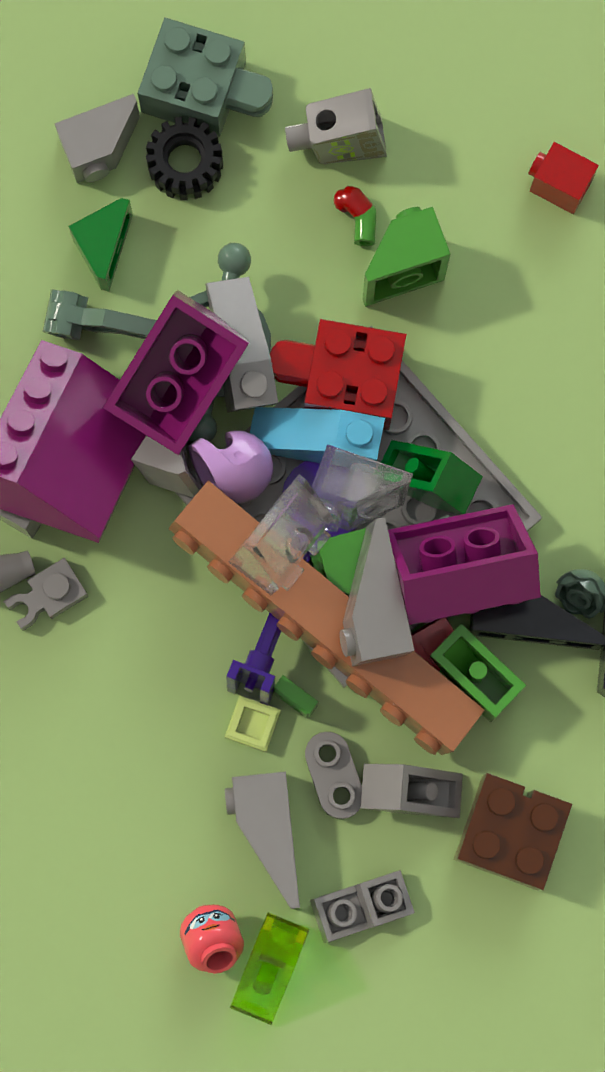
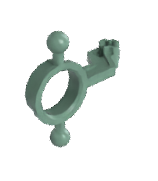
M229 243L220 250L218 264L223 271L221 281L240 278L241 275L249 270L251 255L244 245ZM52 289L43 333L64 339L79 340L82 330L95 333L123 334L146 339L157 320L109 309L87 308L88 297L70 291ZM207 291L190 297L205 308L209 307ZM258 309L270 353L271 333L263 313ZM223 386L217 393L216 397H225ZM214 400L188 439L191 443L199 438L209 442L214 439L217 433V424L211 416Z

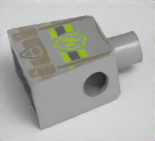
M371 88L309 103L306 106L308 123L285 127L289 151L294 152L312 148L320 164L387 157L382 117Z

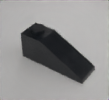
M542 595L541 598L526 600L519 604H507L483 609L476 613H471L469 631L474 636L599 650L605 645V635Z

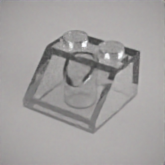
M327 444L309 493L307 517L313 518V523L322 529L337 532L339 528L349 531L403 506L413 474Z
M299 474L272 505L229 560V563L270 596L280 587L288 591L304 571L298 564L305 554L310 552L315 556L331 536L325 529L332 521L333 516L308 481Z

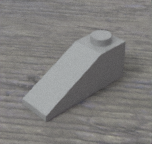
M249 277L206 283L210 311L250 342L223 384L227 413L278 403L271 357Z
M385 517L375 519L366 527L343 619L344 629L340 630L339 633L342 652L345 657L350 656L352 666L402 657L415 651Z
M286 771L232 777L233 787L225 788L227 815L236 814L238 826L291 909L300 908Z

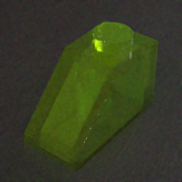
M268 912L230 1008L272 1025L310 929Z

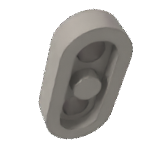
M318 733L308 742L305 750V759L321 807L329 816L336 819L352 817L361 808L362 786L346 741L336 733ZM323 746H331L335 749L336 757L331 762H324L320 759L319 750ZM337 788H345L349 791L350 800L346 804L340 805L334 801L333 792Z

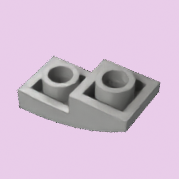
M401 870L310 900L323 943H328L415 913Z

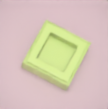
M239 695L225 738L267 752L281 710Z

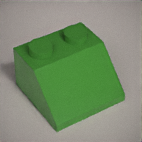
M433 206L423 210L420 207H411L401 211L396 215V219L391 220L365 273L362 298L365 307L445 280L451 254Z

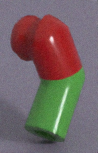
M347 186L345 189L338 190L334 195V205L337 210L343 213L348 211L355 219L354 243L359 246L374 245L376 230L375 206L359 188Z

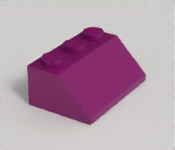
M177 290L168 301L103 408L179 455L250 342L215 313Z
M514 504L388 530L409 625L429 623L440 618L464 613L471 614L483 609L507 604H519L526 600L541 598L538 552Z

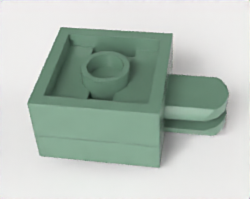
M164 17L137 94L141 113L175 123L174 118L182 117L183 123H188L189 117L196 118L197 125L201 126L202 122H205L209 125L210 132L215 131L217 136L220 137L229 110L253 117L265 115L273 103V87L271 80L267 76L244 69L246 64L244 41Z

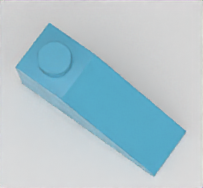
M257 407L254 409L250 433L264 442L271 455L375 474L385 418L335 409Z

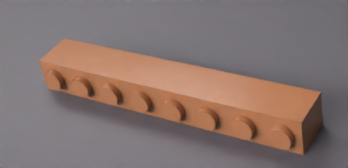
M209 480L169 527V530L175 534L172 537L174 542L180 548L191 555L195 552L209 562L207 568L215 577L224 583H229L231 580L244 591L242 597L250 606L260 612L266 609L279 620L276 625L285 635L295 641L301 638L313 648L311 655L320 664L328 669H333L335 666L348 677L345 682L355 693L364 698L370 695L382 705L380 712L384 717L397 726L406 725L417 734L414 740L427 752L436 755L437 752L441 755L454 752L485 711L415 651L402 657L352 666L350 656L345 657L342 652L339 638L340 630L344 629L343 619L349 597Z

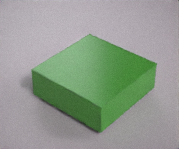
M284 675L274 686V694L305 718H310L318 707L319 701Z

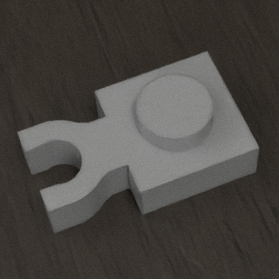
M63 558L27 580L33 589L31 592L12 595L4 600V603L10 611L19 604L28 606V614L16 621L20 629L24 631L36 622L41 612L46 610L49 617L53 619L89 596L67 560Z

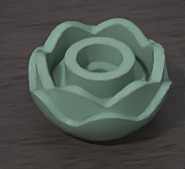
M575 569L566 572L557 580L558 587L555 597L562 602L564 609L570 614H580L590 619L599 612L603 613L605 611V583L593 571Z

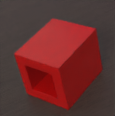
M553 142L547 155L542 152L538 153L528 172L529 175L534 177L529 192L574 215L591 185L599 165Z

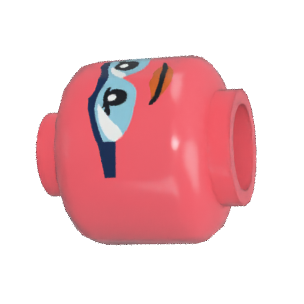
M215 904L200 906L188 914L181 924L180 938L190 964L199 971L213 974L227 971L234 966L243 952L244 940L233 912L225 906Z

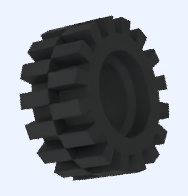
M182 117L174 118V125L170 126L168 121H165L161 124L162 131L159 132L155 129L151 134L152 142H147L146 160L149 174L160 192L165 189L168 197L174 198L175 194H179L180 200L188 201V195L194 194L195 199L202 197V190L205 189L209 193L214 189L213 182H219L221 178V169H223L221 143L219 144L215 131L211 133L209 125L205 122H202L201 126L197 125L196 118L189 117L188 123H183ZM182 145L196 148L201 155V161L197 168L185 173L174 170L168 160L175 148Z

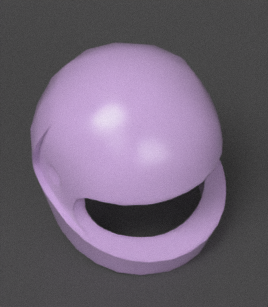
M238 430L227 431L225 434L226 449H218L202 438L195 440L189 445L188 450L192 464L203 486L209 480L236 504L256 499L271 481L273 461L270 451L262 440L251 433Z

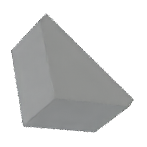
M146 436L131 459L149 484L192 498L202 488L200 478L190 458L188 447L191 442L189 440L180 454L177 455Z

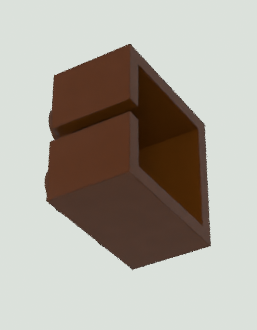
M489 773L484 774L453 860L535 890H544L572 803L536 790L528 792L526 797L523 796L525 786Z

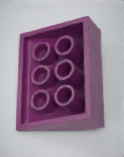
M41 340L0 418V509L99 543L135 467L131 459L147 435L103 408L120 380L82 353Z

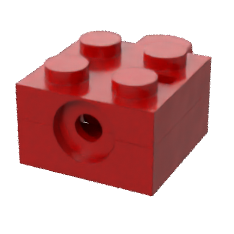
M320 319L315 345L281 340L272 347L270 357L274 380L279 383L307 387L304 402L305 409L346 410L385 418L383 429L389 430L407 334Z

